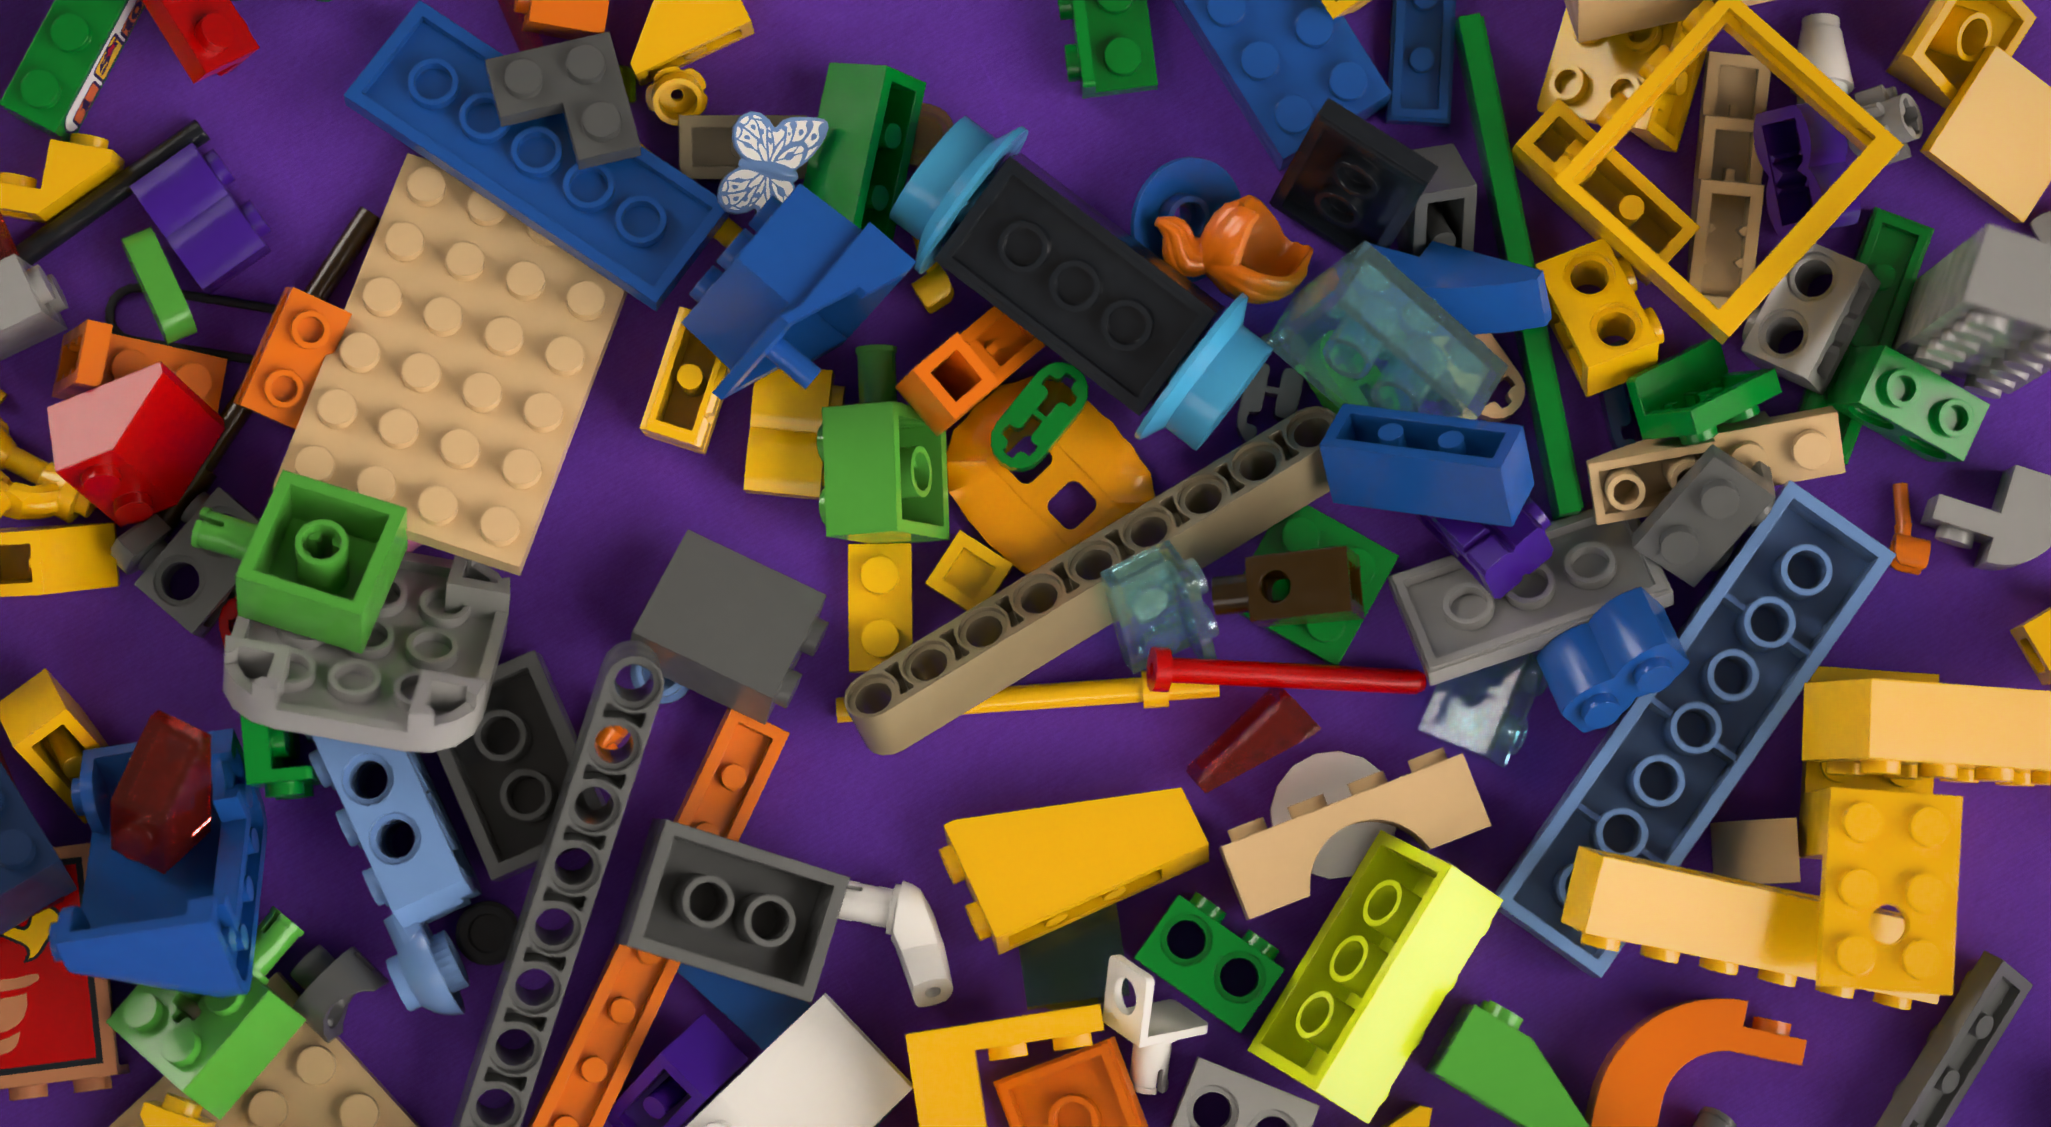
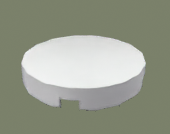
M1342 751L1313 754L1292 766L1277 785L1270 807L1271 826L1273 827L1291 820L1287 807L1320 794H1324L1327 805L1352 796L1347 784L1380 772V770L1365 758ZM1362 822L1342 828L1323 845L1315 859L1311 874L1326 879L1352 877L1379 831L1382 830L1394 836L1396 827L1378 822Z

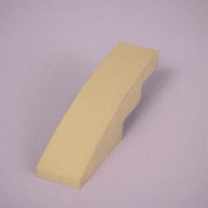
M1707 51L1691 219L1701 228L1689 240L1687 281L1720 309L1753 273L1756 266L1765 185H1761L1763 167L1756 154L1753 128L1756 114L1767 111L1771 71L1752 55Z

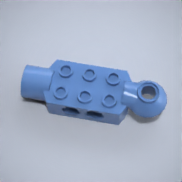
M305 734L308 743L315 742L317 747L316 750L309 753V758L324 788L331 786L334 791L337 790L344 808L336 812V817L351 847L358 845L361 849L363 848L371 867L363 871L366 884L377 905L385 904L387 907L390 906L393 913L384 919L383 922L398 954L387 958L386 965L402 1002L410 1012L424 1007L442 1015L465 1014V1006L460 990L470 986V981L464 964L448 933L443 930L433 935L428 924L471 904V899L481 895L482 891L479 880L420 752H405ZM383 766L388 776L387 787L382 794L371 799L365 786L366 778L374 768ZM409 824L414 830L415 843L407 855L398 857L393 850L392 838L399 827Z

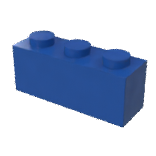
M1343 403L1319 445L1332 502L1337 504L1513 527L1535 485L1522 425Z

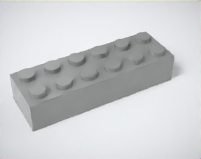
M1988 223L1916 279L1891 348L1938 375H1941V372L1964 379V389L1993 399H2000L2002 392L2011 394L2050 371L2051 244Z

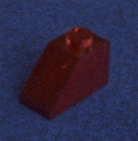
M156 710L149 717L111 798V849L123 854L130 860L138 861L165 874L211 832V734L165 712Z

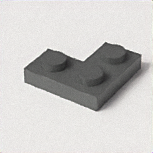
M609 31L485 60L486 72L501 127L564 113L579 170L641 156V144Z

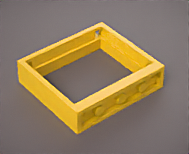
M1703 0L1682 22L1681 26L1689 33L1673 51L1662 44L1639 69L1637 73L1645 81L1628 99L1619 91L1596 116L1594 121L1602 127L1586 146L1575 139L1551 166L1558 176L1553 181L1549 191L1723 345L1890 162L1904 144L1741 0H1718L1716 4L1711 0ZM1724 29L1862 153L1722 307L1718 309L1580 185Z

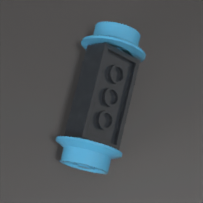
M968 116L962 117L940 139L915 171L897 198L889 215L893 222L919 241L916 263L914 265L915 271L922 274L934 263H939L1140 416L1149 410L1134 434V437L1138 440L1166 428L1197 451L1237 402L1274 349L1243 325L1248 296L1241 293L1213 325L1225 309L1222 304L1024 154H1019L1029 132L1024 126H1020L999 138H995Z

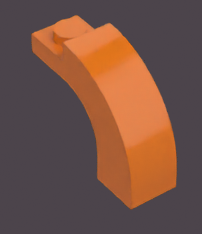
M993 306L961 334L958 332L912 369L895 388L938 437L1046 345Z
M1703 998L1672 1004L1640 1020L1611 1048L1593 1081L1584 1119L1589 1127H1657L1667 1086L1674 1075L1689 1061L1710 1052L1731 1051L1802 1066L1807 1040L1790 1037L1792 1024L1753 1016L1751 1028L1743 1027L1748 1001Z

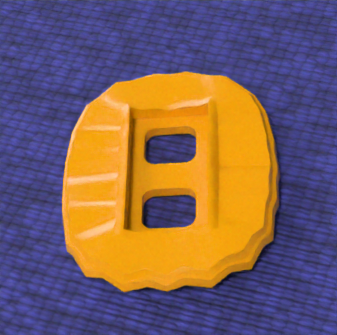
M1034 376L1000 385L989 397L977 404L966 419L953 430L947 450L948 490L950 495L960 507L967 520L984 540L1025 575L1155 498L1151 472L1140 460L1133 446L1120 434L1114 423L1103 416L1089 401H1087L1082 413L1049 452L1052 456L1051 464L1031 483H1021L1007 468L1000 465L995 459L991 448L992 430L1000 417ZM1047 380L1043 386L1048 390V398L1039 411L1047 417L1056 404L1063 402L1071 406L1075 403L1076 399L1073 398L1071 389L1064 383ZM1032 418L1020 432L1008 428L1003 434L1008 440V447L1005 453L1008 454L1023 438L1032 436L1040 423ZM1070 482L1079 483L1096 501L1095 510L1074 529L1065 528L1048 510L1049 501Z

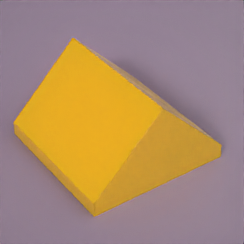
M1930 0L1886 72L1947 109L1987 46H1998L2012 57L2037 17L2022 0Z

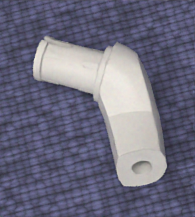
M849 880L838 919L886 928V934L891 935V941L897 951L915 1004L918 1007H929L946 1001L953 992L948 959L934 913L921 889L904 880L902 884H895L894 889Z

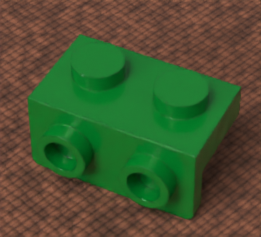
M1715 338L1705 339L1628 377L1626 381L1642 439L1679 437L1682 445L1695 444L1718 435L1717 425L1721 423H1735L1758 415L1760 413L1758 404L1782 393L1775 368L1729 372L1721 344Z

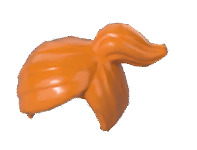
M1246 195L1232 202L1225 203L1213 213L1205 225L1201 237H1195L1190 225L1184 219L1176 216L1157 217L1154 226L1159 229L1163 236L1162 254L1163 260L1185 277H1197L1205 274L1221 293L1234 300L1241 293H1244L1248 296L1247 303L1251 304L1270 303L1292 294L1295 288L1307 276L1308 265L1314 251L1309 245L1291 242L1285 236L1279 222L1268 207L1252 195Z

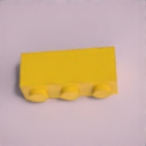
M1558 98L1512 148L1511 153L1514 166L1595 240L1602 239L1600 235L1549 191L1553 181L1558 176L1551 166L1564 153L1565 149L1575 139L1586 146L1597 134L1596 131ZM1615 149L1604 158L1580 185L1667 263L1675 257L1701 228ZM1611 246L1616 258L1622 256ZM1631 264L1635 276L1648 286L1651 281Z

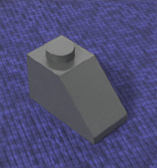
M1453 143L1413 149V151L1439 166L1396 237L1399 251L1420 257L1432 241L1473 251L1478 185Z

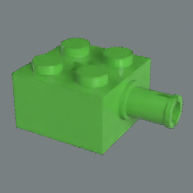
M875 344L856 347L859 403L822 407V425L817 433V449L820 458L824 462L825 489L820 494L819 512L822 522L826 526V537L868 544L920 543L950 540L946 431L937 437L910 405L897 402V389L895 388L897 385V346Z
M282 470L265 511L257 524L212 511L208 507L201 509L199 518H202L203 521L196 519L191 537V546L242 560L235 575L238 616L363 654L408 548L406 507Z
M274 906L270 908V912L257 926L250 991L246 995L218 998L138 984L106 1021L113 1030L180 1091L220 1120L306 1021L302 1015L267 986V983L270 981L266 977L268 972L293 943L305 933Z

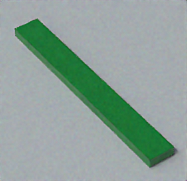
M1480 13L1460 16L1455 23L1454 38L1499 259L1535 268L1484 16H1481ZM1545 326L1514 331L1552 520L1554 521L1576 515L1582 511L1581 509L1584 506L1548 329Z

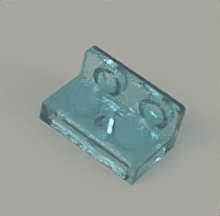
M1169 539L1100 572L1122 658L1133 674L1146 669L1151 647H1169L1172 655L1191 647L1200 659H1217L1212 638L1219 635V629L1212 612L1202 599V595L1209 592L1206 578L1195 559L1191 557L1184 561Z
M1542 649L1437 684L1418 730L1427 736L1482 756L1495 765L1503 768L1506 767L1510 756L1518 753L1524 744L1528 732V721L1526 718L1535 697L1540 696L1548 686L1536 659Z

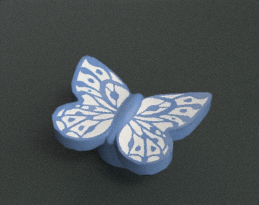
M750 111L738 117L732 127V142L734 149L741 159L739 160L738 168L729 172L721 180L717 189L718 203L722 209L734 215L754 210L756 215L772 195L783 203L796 188L793 183L799 178L796 170L814 155L824 141L829 128L828 122L817 117H789L780 121L774 127L771 121L759 112Z

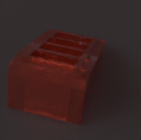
M1269 688L1187 766L1186 772L1207 793L1315 735L1322 728L1284 688Z

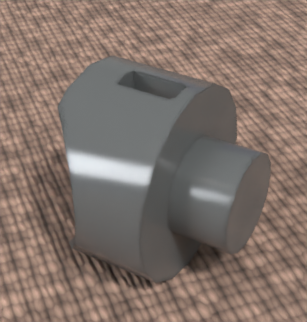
M319 944L290 973V976L305 990L295 1002L293 1008L306 1019L305 1022L327 1043L332 1042L343 1033V1022L347 1008L356 993L376 991L389 983V980L355 946L349 948L335 959Z

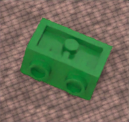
M1058 0L1060 20H1073L1075 43L1064 45L1068 82L1080 81L1083 99L1158 89L1147 0Z
M240 714L246 785L265 789V798H275L276 800L314 797L313 785H321V782L313 766L291 767L290 760L299 759L300 756L299 733L273 729L252 722Z

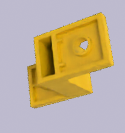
M1819 666L1807 682L1874 678L1939 683V674ZM1802 761L1798 832L1799 858L1822 860L1815 986L1953 995L1963 796L1933 794L1934 778L1910 780L1883 778V775L1866 774V776L1826 774L1827 762ZM1883 905L1895 907L1904 918L1905 927L1903 934L1891 944H1885L1877 940L1870 929L1872 914Z
M1100 1004L905 1034L919 1127H988L976 1050L988 1049L989 1061L1028 1055L1026 1042L1052 1039L1054 1051L1093 1045L1091 1032L1104 1030Z

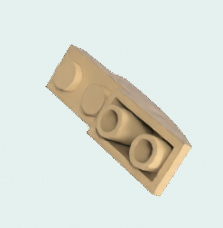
M1833 406L1769 417L1765 411H1762L1758 415L1743 421L1717 425L1718 435L1703 442L1682 445L1679 437L1645 439L1587 460L1586 464L1595 522L1597 525L1649 516L1712 444L1750 469L1758 461L1769 466L1774 486L1785 484L1789 480L1798 482L1846 473L1838 412Z

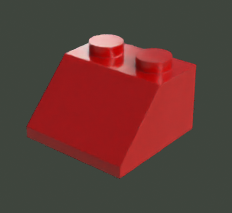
M162 362L47 407L55 472L120 527L143 522L153 514L177 505L225 430L223 418Z

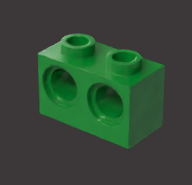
M1887 345L1852 347L1825 403L1928 462H1964L1990 406L1984 400Z
M1195 892L1190 901L1177 895L1133 959L1230 1028L1241 1033L1285 970L1274 962L1280 951L1249 929L1241 939L1221 925L1227 913L1199 893ZM1180 921L1193 922L1201 929L1204 936L1202 950L1198 955L1190 959H1182L1175 956L1168 947L1167 936L1169 930ZM1234 958L1247 960L1256 971L1255 986L1249 993L1243 996L1229 994L1225 991L1220 981V973L1223 966Z

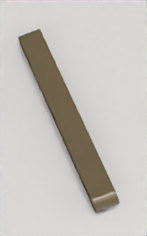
M1320 406L1306 407L1295 412L860 675L847 688L844 704L866 747L871 752L879 755H893L905 750L1328 493L1330 489L1319 445L1336 414L1330 409Z

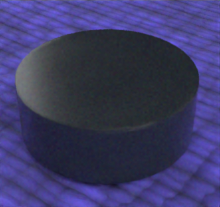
M493 901L476 903L467 908L457 922L455 933L457 945L462 954L476 964L487 966L501 964L506 960L519 919L504 904Z

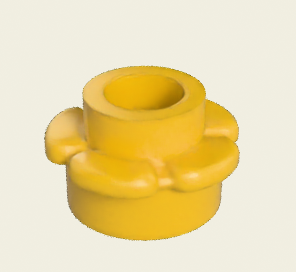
M676 65L663 67L654 74L653 84L648 85L646 88L645 99L647 106L656 113L662 122L678 126V115H701L705 110L708 102V97L704 93L706 82L703 76L693 68L682 70ZM676 89L681 90L683 96L679 99H674L671 96L672 91Z

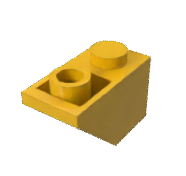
M116 523L0 528V597L46 595L120 586L117 560L111 555V547L117 539Z

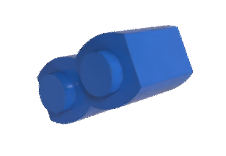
M1642 587L1631 589L1611 599L1591 617L1588 623L1575 626L1551 640L1536 657L1561 715L1583 733L1613 724L1632 705L1637 697L1656 693L1667 688L1689 664V660L1664 607Z

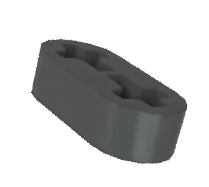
M1273 331L1261 337L1263 341L1273 348L1275 345L1286 346V356L1291 360H1296V368H1285L1280 378L1279 388L1267 386L1270 366L1264 363L1242 393L1236 418V430L1243 443L1256 437L1257 428L1247 423V416L1259 415L1263 406L1264 396L1276 398L1273 417L1277 421L1284 420L1298 410L1304 381L1302 363L1306 350L1303 343L1290 333Z

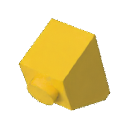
M653 0L630 62L640 86L653 81L654 74L663 67L676 65L681 68L754 34L751 19L742 0Z
M45 668L0 701V721L13 748L76 814L71 798V783L73 778L80 777L83 750L108 747L109 745L81 706ZM78 816L84 824L87 823L85 816Z

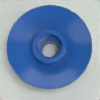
M1182 157L1171 160L1154 171L1138 192L1131 214V236L1163 260V236L1159 229L1154 226L1157 217L1174 216L1179 208V218L1184 219L1190 225L1195 237H1201L1205 225L1214 212L1225 203L1241 198L1238 187L1223 167L1210 160L1200 157ZM1204 274L1197 277L1186 278L1189 279L1191 282H1196L1206 278L1207 276Z

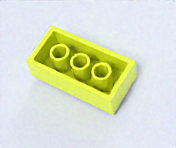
M1380 830L1247 1051L1369 1124L1379 1106L1388 1097L1391 1086L1412 1051L1421 1042L1427 1026L1444 998L1455 986L1459 973L1479 940L1488 931L1494 915L1504 900L1453 865Z

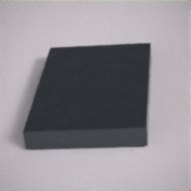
M1328 97L1316 115L1269 204L1352 257L1365 242L1390 249L1439 166Z

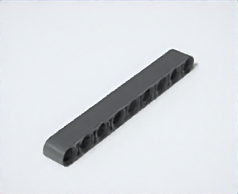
M628 640L618 643L607 652L603 659L451 1127H521L663 695L664 678L658 656L650 646L640 641ZM639 664L646 667L651 672L648 681L636 689H625L619 686L615 681V677L624 666ZM614 725L627 729L631 735L628 742L621 748L608 750L600 747L595 742L598 733L605 727ZM589 787H600L611 795L607 804L597 810H585L578 806L575 800L580 792ZM569 848H581L591 856L584 867L574 871L563 869L555 861L560 853ZM552 908L562 909L571 916L568 924L557 930H546L540 927L536 920L541 913ZM530 969H541L551 976L548 984L536 990L521 987L517 983V979L523 972ZM511 1029H521L531 1036L530 1041L518 1049H507L501 1046L497 1040L501 1034ZM490 1089H502L512 1096L507 1104L499 1108H488L478 1101L480 1095Z

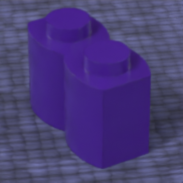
M1807 103L1757 113L1754 121L1753 137L1756 154L1761 166L1769 176L1766 190L1767 209L1773 227L1782 239L1849 167L1845 163L1848 139ZM1860 194L1828 230L1858 224L1861 210Z
M191 143L129 187L202 290L210 295L271 252L263 237L272 230L250 200L241 206L236 202L226 187L236 179L217 152L212 149L203 155L200 149Z

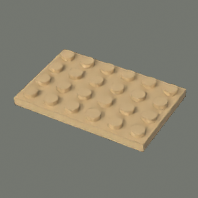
M407 153L344 310L352 313V316L336 351L326 355L273 484V490L282 470H286L406 507V533L408 540L520 576L628 292L429 160Z

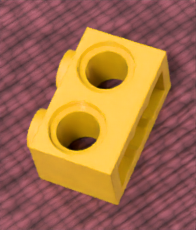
M1603 238L1535 264L1536 269L1544 271L1552 314L1549 324L1586 398L1623 384L1627 381L1628 377L1658 363L1659 344L1664 343L1665 340L1658 316L1651 307L1642 308L1635 294V291L1638 290V285L1630 262L1623 256L1616 258L1610 244ZM1588 284L1595 285L1602 290L1594 294H1585L1576 290V288ZM1609 336H1620L1629 342L1621 346H1612L1604 343L1602 339Z

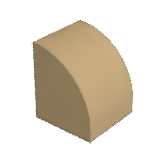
M1797 818L1710 823L1713 874L1766 885L1801 882Z

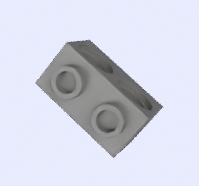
M1815 243L1769 293L1763 307L1756 308L1750 314L1742 333L1744 344L1741 351L1757 367L1761 369L1775 368L1777 376L1823 396L1881 282L1867 265ZM1824 274L1833 275L1832 284L1825 293L1816 297L1807 296L1808 287L1815 278ZM1797 330L1803 331V339L1797 349L1786 354L1778 353L1780 341L1786 334Z
M1197 1056L1169 1127H1200L1194 1119L1193 1107L1196 1100L1208 1092L1220 1093L1228 1101L1230 1108L1229 1117L1221 1127H1256L1262 1119L1270 1116L1283 1119L1288 1127H1312L1320 1106Z

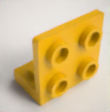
M1566 8L1537 103V110L1544 114L1559 98L1583 121L1597 124L1594 119L1619 91L1629 99L1641 86L1645 79L1637 72L1662 44L1673 51L1689 33L1681 26L1684 20L1578 43ZM1708 46L1630 130L1654 149L1677 153Z

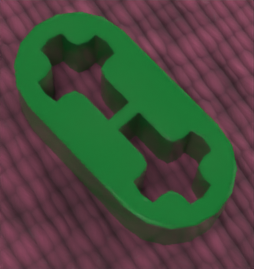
M1055 362L1044 366L1036 373L1000 417L992 430L991 448L995 459L1001 466L1010 471L1024 472L1035 468L1043 461L1082 413L1087 404L1088 385L1081 371L1069 363ZM1065 377L1071 379L1074 382L1071 394L1076 399L1075 403L1068 406L1066 403L1060 402L1056 404L1046 417L1039 411L1048 398V390L1043 386L1048 379L1056 383H1060ZM1034 418L1040 423L1031 436V444L1036 448L1035 452L1028 456L1020 451L1013 458L1007 455L1005 451L1008 447V440L1003 435L1008 428L1020 432Z

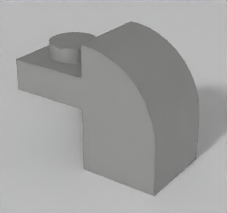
M2014 465L2003 471L1991 510L1938 494L1927 500L1920 524L1937 529L1934 538L1952 546L1972 549L1974 541L1981 543L1974 568L2004 570L2018 566L2038 557L2051 547V476Z

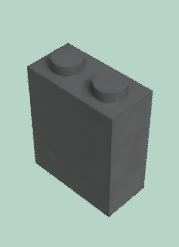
M688 529L633 629L630 640L640 641L653 649L658 656L663 677L765 725L776 704L785 709L788 707L803 675L794 670L802 653L813 657L826 633L829 622L821 619L820 615L827 595Z

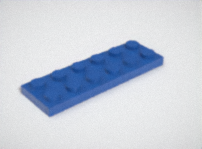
M419 0L343 95L345 105L657 312L731 213L725 212L718 203L717 195L642 146L641 156L579 170L564 113L501 127L486 72L485 60L504 55Z

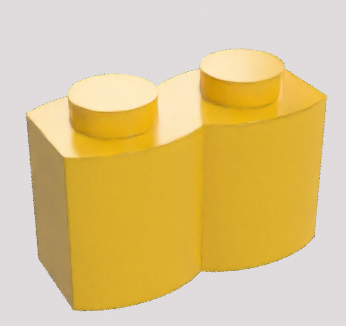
M781 369L754 382L743 490L746 493L819 500L820 494L824 489V462L820 458L817 449V433L822 425V407L843 406L845 403V386L834 385L835 374L833 370L821 369V372L806 389H803Z

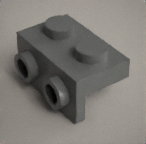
M1712 444L1631 535L1633 548L1695 587L1709 571L1715 572L1727 562L1733 551L1734 543L1749 526H1758L1770 513L1776 497L1771 468L1758 461L1750 469Z

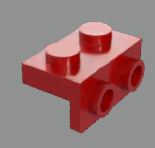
M142 0L193 84L216 73L219 76H223L231 72L260 48L250 33L247 23L239 15L231 0Z

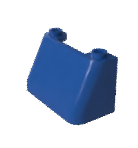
M234 728L83 750L80 777L73 778L71 798L76 814L78 816H85L92 830L81 907H64L60 911L58 922H53L50 925L49 943L53 958L56 962L63 961L67 970L74 974L218 998L246 995L250 991L267 843V818L259 788L246 785L244 752Z

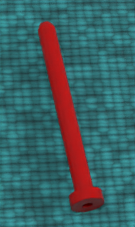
M1151 647L1146 667L1147 686L1150 692H1168L1171 683L1416 695L1425 690L1427 682L1426 675L1418 669L1172 657L1169 647Z

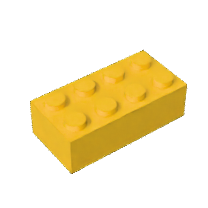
M1874 678L1804 683L1801 761L1827 762L1826 774L1866 776V774L1883 775V778L1921 780L1923 778H1939L1940 782L1979 783V781L1995 782V785L2051 786V691Z

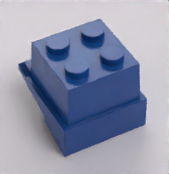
M799 183L783 203L772 195L748 223L757 234L754 236L744 228L716 260V263L725 269L724 273L712 265L688 294L698 303L681 323L730 369V372L712 392L720 400L744 389L778 369H781L803 389H806L821 372V369L813 361L842 346L910 271L916 261L871 222L861 230Z

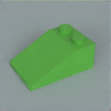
M1483 1000L1480 1007L1472 1004L1462 1005L1425 1069L1426 1072L1519 1127H1589L1533 1039L1518 1030L1524 1019L1491 1000L1489 1002Z

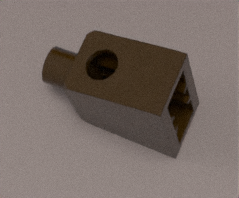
M1347 546L1245 557L1246 574L1212 577V600L1215 614L1226 615L1249 612L1251 623L1259 627L1365 619L1359 555ZM1290 579L1291 590L1289 595L1284 600L1274 601L1272 598L1273 585L1278 580Z

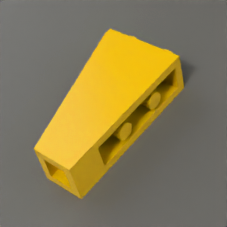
M1182 787L955 819L943 825L947 846L938 849L952 883L955 885L965 881L974 902L965 905V910L979 941L991 937L998 955L1209 862V843Z

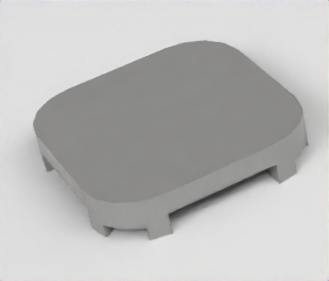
M406 552L363 654L237 616L231 636L225 635L223 692L232 708L245 718L273 729L405 752L432 753L455 747L474 735L484 717L507 633L510 577L501 578L500 574L491 567L457 555L451 560Z

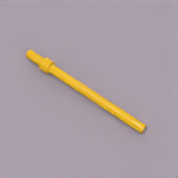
M1142 670L1141 677L1008 686L964 714L1142 702L1144 709L1169 707V701L1220 697L1219 685L1171 683L1168 692H1150L1147 686L1146 670ZM836 697L837 723L853 722L846 710L844 697Z

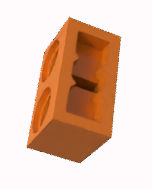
M285 287L233 403L296 430L326 355L336 351L352 313L295 287Z

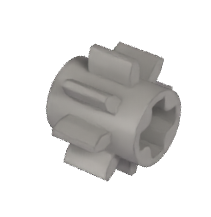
M1883 84L1855 93L1856 103L1904 144L1888 164L1910 158L1912 155L1907 142L1919 139L1923 132L1922 117L1915 100L1907 93L1898 95L1895 86L1885 89ZM1848 140V145L1853 153L1859 156L1862 151Z

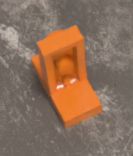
M89 319L63 335L51 397L66 400L162 362L218 413L228 359L113 334L112 324Z

